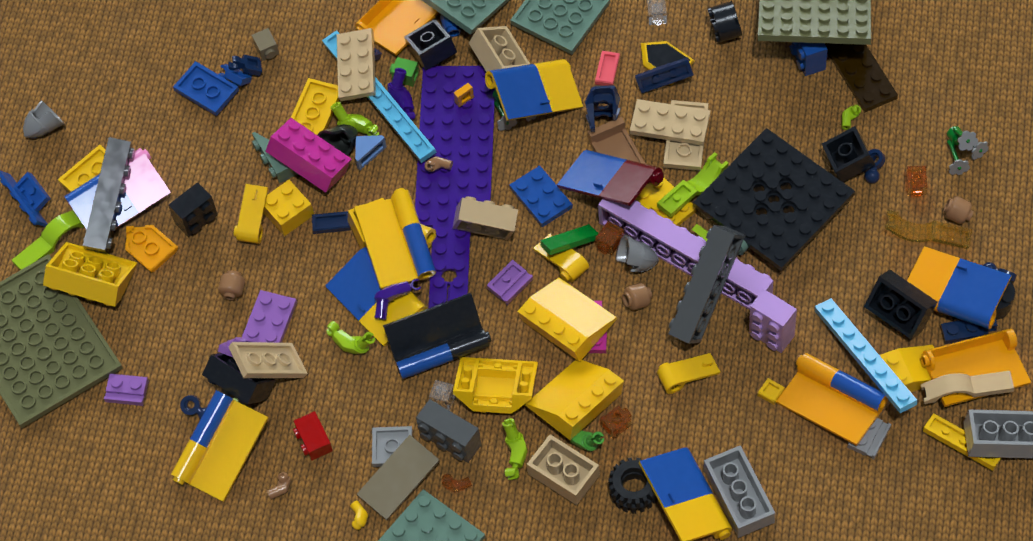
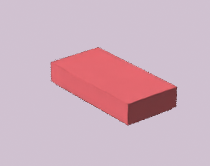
M602 51L595 85H614L620 53Z

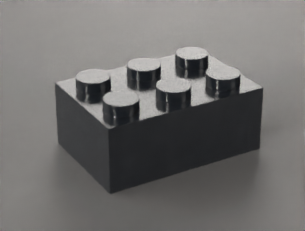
M888 270L879 276L864 307L908 338L913 339L922 333L938 302L892 270Z
M223 353L211 354L202 373L209 383L223 388V392L235 396L244 405L266 401L276 382L274 378H243L234 358Z

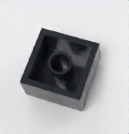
M436 19L404 36L410 52L425 70L434 67L436 64L457 53L451 36Z
M856 126L822 143L836 175L842 182L876 165Z
M198 182L168 205L174 223L188 238L198 233L204 225L212 222L218 215L212 196Z

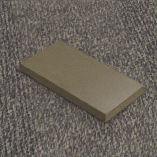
M409 435L361 488L357 496L387 521L440 460Z

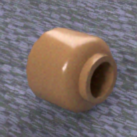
M955 196L953 199L949 198L943 210L946 218L957 224H963L966 220L970 221L974 211L971 210L972 204L969 201Z
M227 271V273L221 275L218 291L224 295V299L234 300L243 294L245 279L237 271Z
M643 283L627 286L622 294L624 305L631 310L647 307L650 304V298H652L650 288L646 287Z

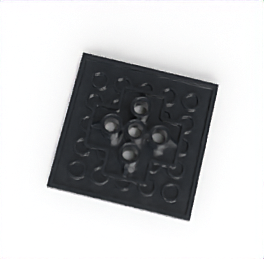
M766 128L693 202V207L719 226H726L746 235L744 241L748 247L782 271L855 195V191Z

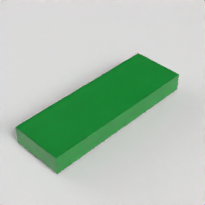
M588 224L540 240V246L549 255H553L599 239V233Z

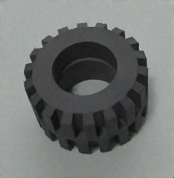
M632 457L628 458L626 462L624 459L621 460L620 465L616 464L613 467L614 471L610 472L609 493L613 503H616V507L619 509L623 507V511L627 513L628 510H632V513H636V510L644 512L645 507L650 509L652 503L655 504L657 501V497L639 465L641 458L637 457L636 460H632ZM638 479L645 483V487L639 491L631 492L626 490L623 484L628 480Z

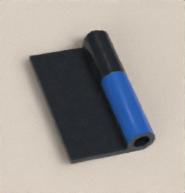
M471 293L383 325L402 380L485 349L492 342L489 332H485L481 326Z

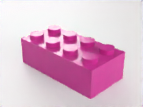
M292 118L270 137L265 151L325 193L346 174L351 162V158Z

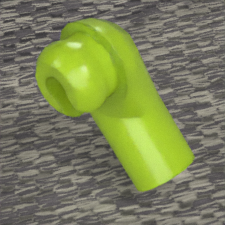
M859 105L850 106L843 111V130L850 129L851 121L861 113Z

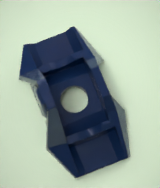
M614 85L594 86L589 91L585 105L588 112L586 119L591 132H595V117L607 116L617 120L621 109L618 107L620 96Z

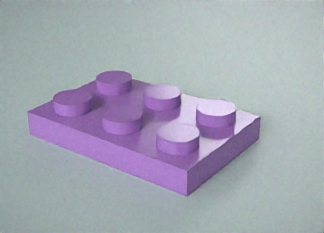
M260 290L242 338L246 339V342L282 343L297 300Z

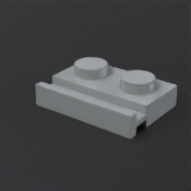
M877 418L859 444L856 446L849 442L848 448L862 455L870 456L874 460L891 428V424H887Z

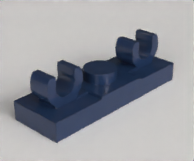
M688 57L637 74L635 78L642 94L694 76Z

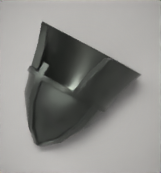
M341 124L331 129L320 131L317 136L348 155L356 144L358 131L351 125Z

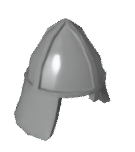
M41 100L36 108L29 111L26 116L23 133L26 138H37L65 125V123Z
M623 235L616 252V261L632 265L631 272H644L653 268L659 262L656 252L649 245L639 242L628 235Z

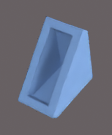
M356 136L355 160L357 169L361 170L386 148L384 136Z

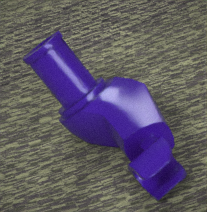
M396 68L393 80L387 87L388 93L408 117L414 119L416 115L412 112L414 110L412 97L403 86L407 72L402 68Z
M413 279L410 284L408 281L395 283L378 291L374 297L375 301H377L374 318L387 320L388 303L395 298L409 294L411 289L413 291L420 290L421 287L415 288L413 286V282H417L419 279Z

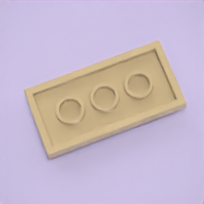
M372 28L337 34L338 98L340 101L376 95L374 31Z
M637 99L630 134L704 146L711 110Z
M671 100L672 105L708 110L709 103ZM666 140L663 168L701 171L704 146Z
M232 342L228 346L243 378H304L308 374L293 343Z

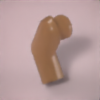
M435 156L425 162V169L429 172L441 167L451 170L453 161Z
M286 472L278 475L279 481L276 487L267 490L270 499L285 494L288 491L291 479Z

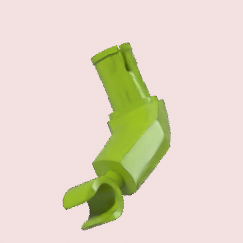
M336 102L330 107L338 119L337 125H351L358 132L367 134V136L379 135L377 125H373L370 120L362 115L347 114L341 102Z
M331 321L327 325V335L332 336V340L345 352L364 354L369 350V346L375 342V337L370 339L374 336L371 332H366L362 337L350 336L342 329L339 330L340 327L335 321Z
M509 418L504 420L502 425L506 432L505 442L511 451L509 463L512 465V468L505 469V476L508 477V480L519 477L518 468L523 467L528 451L523 434L518 432L514 419Z

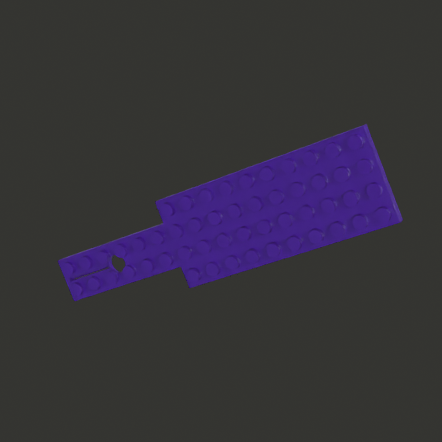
M434 66L428 70L423 68L419 130L437 152L421 163L418 160L415 210L420 224L436 230V238L432 242L431 257L436 274L430 277L428 308L468 294L471 232L452 228L456 206L462 198L467 196L474 197L476 201L480 202L485 200L491 201L495 118L493 92L495 89L487 87L485 83L486 71L483 66ZM469 83L473 87L474 98L458 107L454 100V92ZM437 156L453 161L451 170L441 167L429 172L425 169V162ZM452 270L457 274V277L452 282H446L442 278L445 271Z

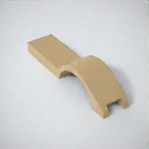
M1010 371L974 376L955 373L943 375L921 384V390H925L927 396L924 398V404L935 403L941 397L953 393H967L972 397L1014 392V385Z

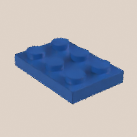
M196 61L173 86L175 92L215 116L222 111L239 91L237 85Z
M540 165L509 184L511 191L541 227H544L573 208V204Z

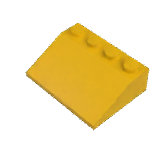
M66 242L45 266L43 286L49 287L52 290L67 292L69 295L84 297L89 301L101 302L106 306L115 307L122 299L137 267V262L110 254L86 250L83 246Z
M560 277L532 295L517 311L524 323L579 362L617 320L616 316Z
M575 360L532 397L525 406L571 440L621 395L624 380L607 368L584 360L580 362Z

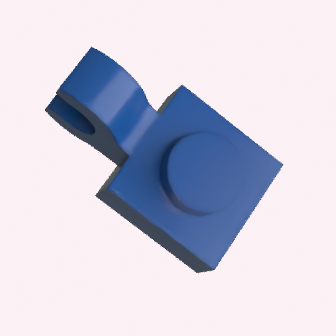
M228 64L220 66L225 70V74L218 73V75L231 80L233 84L242 86L251 83V75L243 73L239 69L230 70Z

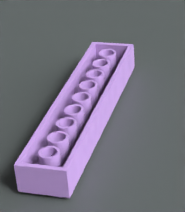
M605 199L601 200L598 204L599 224L622 237L623 235H628L639 242L649 245L656 252L658 258L691 277L693 276L691 271L694 265L698 264L701 248L706 245V241L702 237H696L686 228L679 227L670 219L659 216L653 209L645 208L637 200H634L631 206ZM736 257L721 294L750 310L751 304L763 289L773 294V280L769 275L756 271L753 266L740 262Z

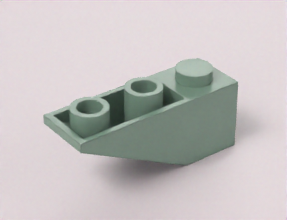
M256 132L252 133L254 138L252 144L256 151L259 150L261 152L260 157L264 165H269L268 171L272 178L276 177L280 184L298 175V173L265 152L269 139Z

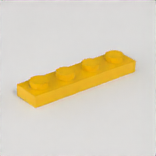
M933 413L924 426L923 432L968 457L965 430ZM969 457L994 471L1002 459L1001 457Z

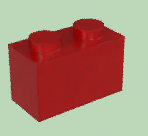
M315 411L294 420L296 428L293 429L295 437L297 440L301 438L303 443L300 445L305 456L309 455L311 461L333 451Z

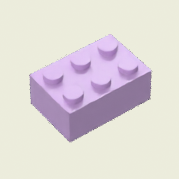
M763 289L750 306V335L754 339L766 343L770 349L782 353L795 336L797 309Z

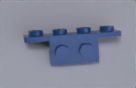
M0 171L1 183L9 188L11 191L10 195L18 200L20 203L19 207L30 216L29 220L34 225L45 227L48 223L39 211L51 198L33 174L27 172L16 182L9 173Z

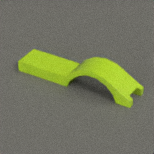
M714 152L708 157L701 171L689 181L682 180L657 202V207L670 218L673 217L696 195H701L728 167L729 163L725 161L721 164L716 160L718 154Z
M72 210L54 218L45 227L37 240L12 259L13 264L19 270H22L44 256L53 253L62 235L73 228L84 227L76 213Z

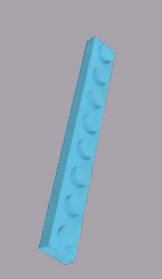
M832 298L815 306V312L899 413L917 405V399Z

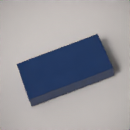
M348 211L312 215L313 234L351 231L347 221Z

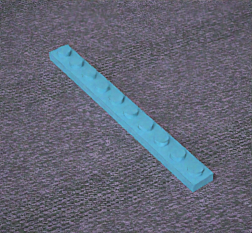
M337 30L322 40L325 47L336 60L337 34H339ZM375 77L376 95L368 96L367 98L421 163L437 153L435 148Z

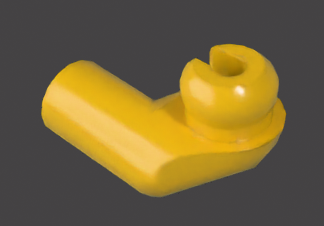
M354 501L350 505L356 514L354 521H352V527L360 530L366 525L368 513L359 501Z

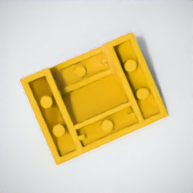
M461 357L453 394L472 411L512 414L532 399L538 362Z

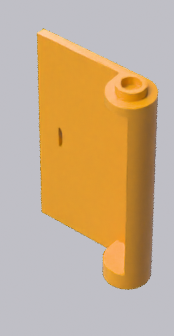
M379 0L355 23V31L372 28L374 31V43L397 56L407 46L404 36L433 20L439 12L422 0Z
M1011 328L925 350L921 356V363L926 367L932 380L943 375L955 373L974 376L1010 371L1014 388L1031 384V380L1015 350L1017 337ZM953 393L940 399L944 407L984 396L972 397L967 393Z

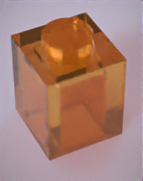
M607 221L596 236V247L602 253L613 255L624 235V229Z

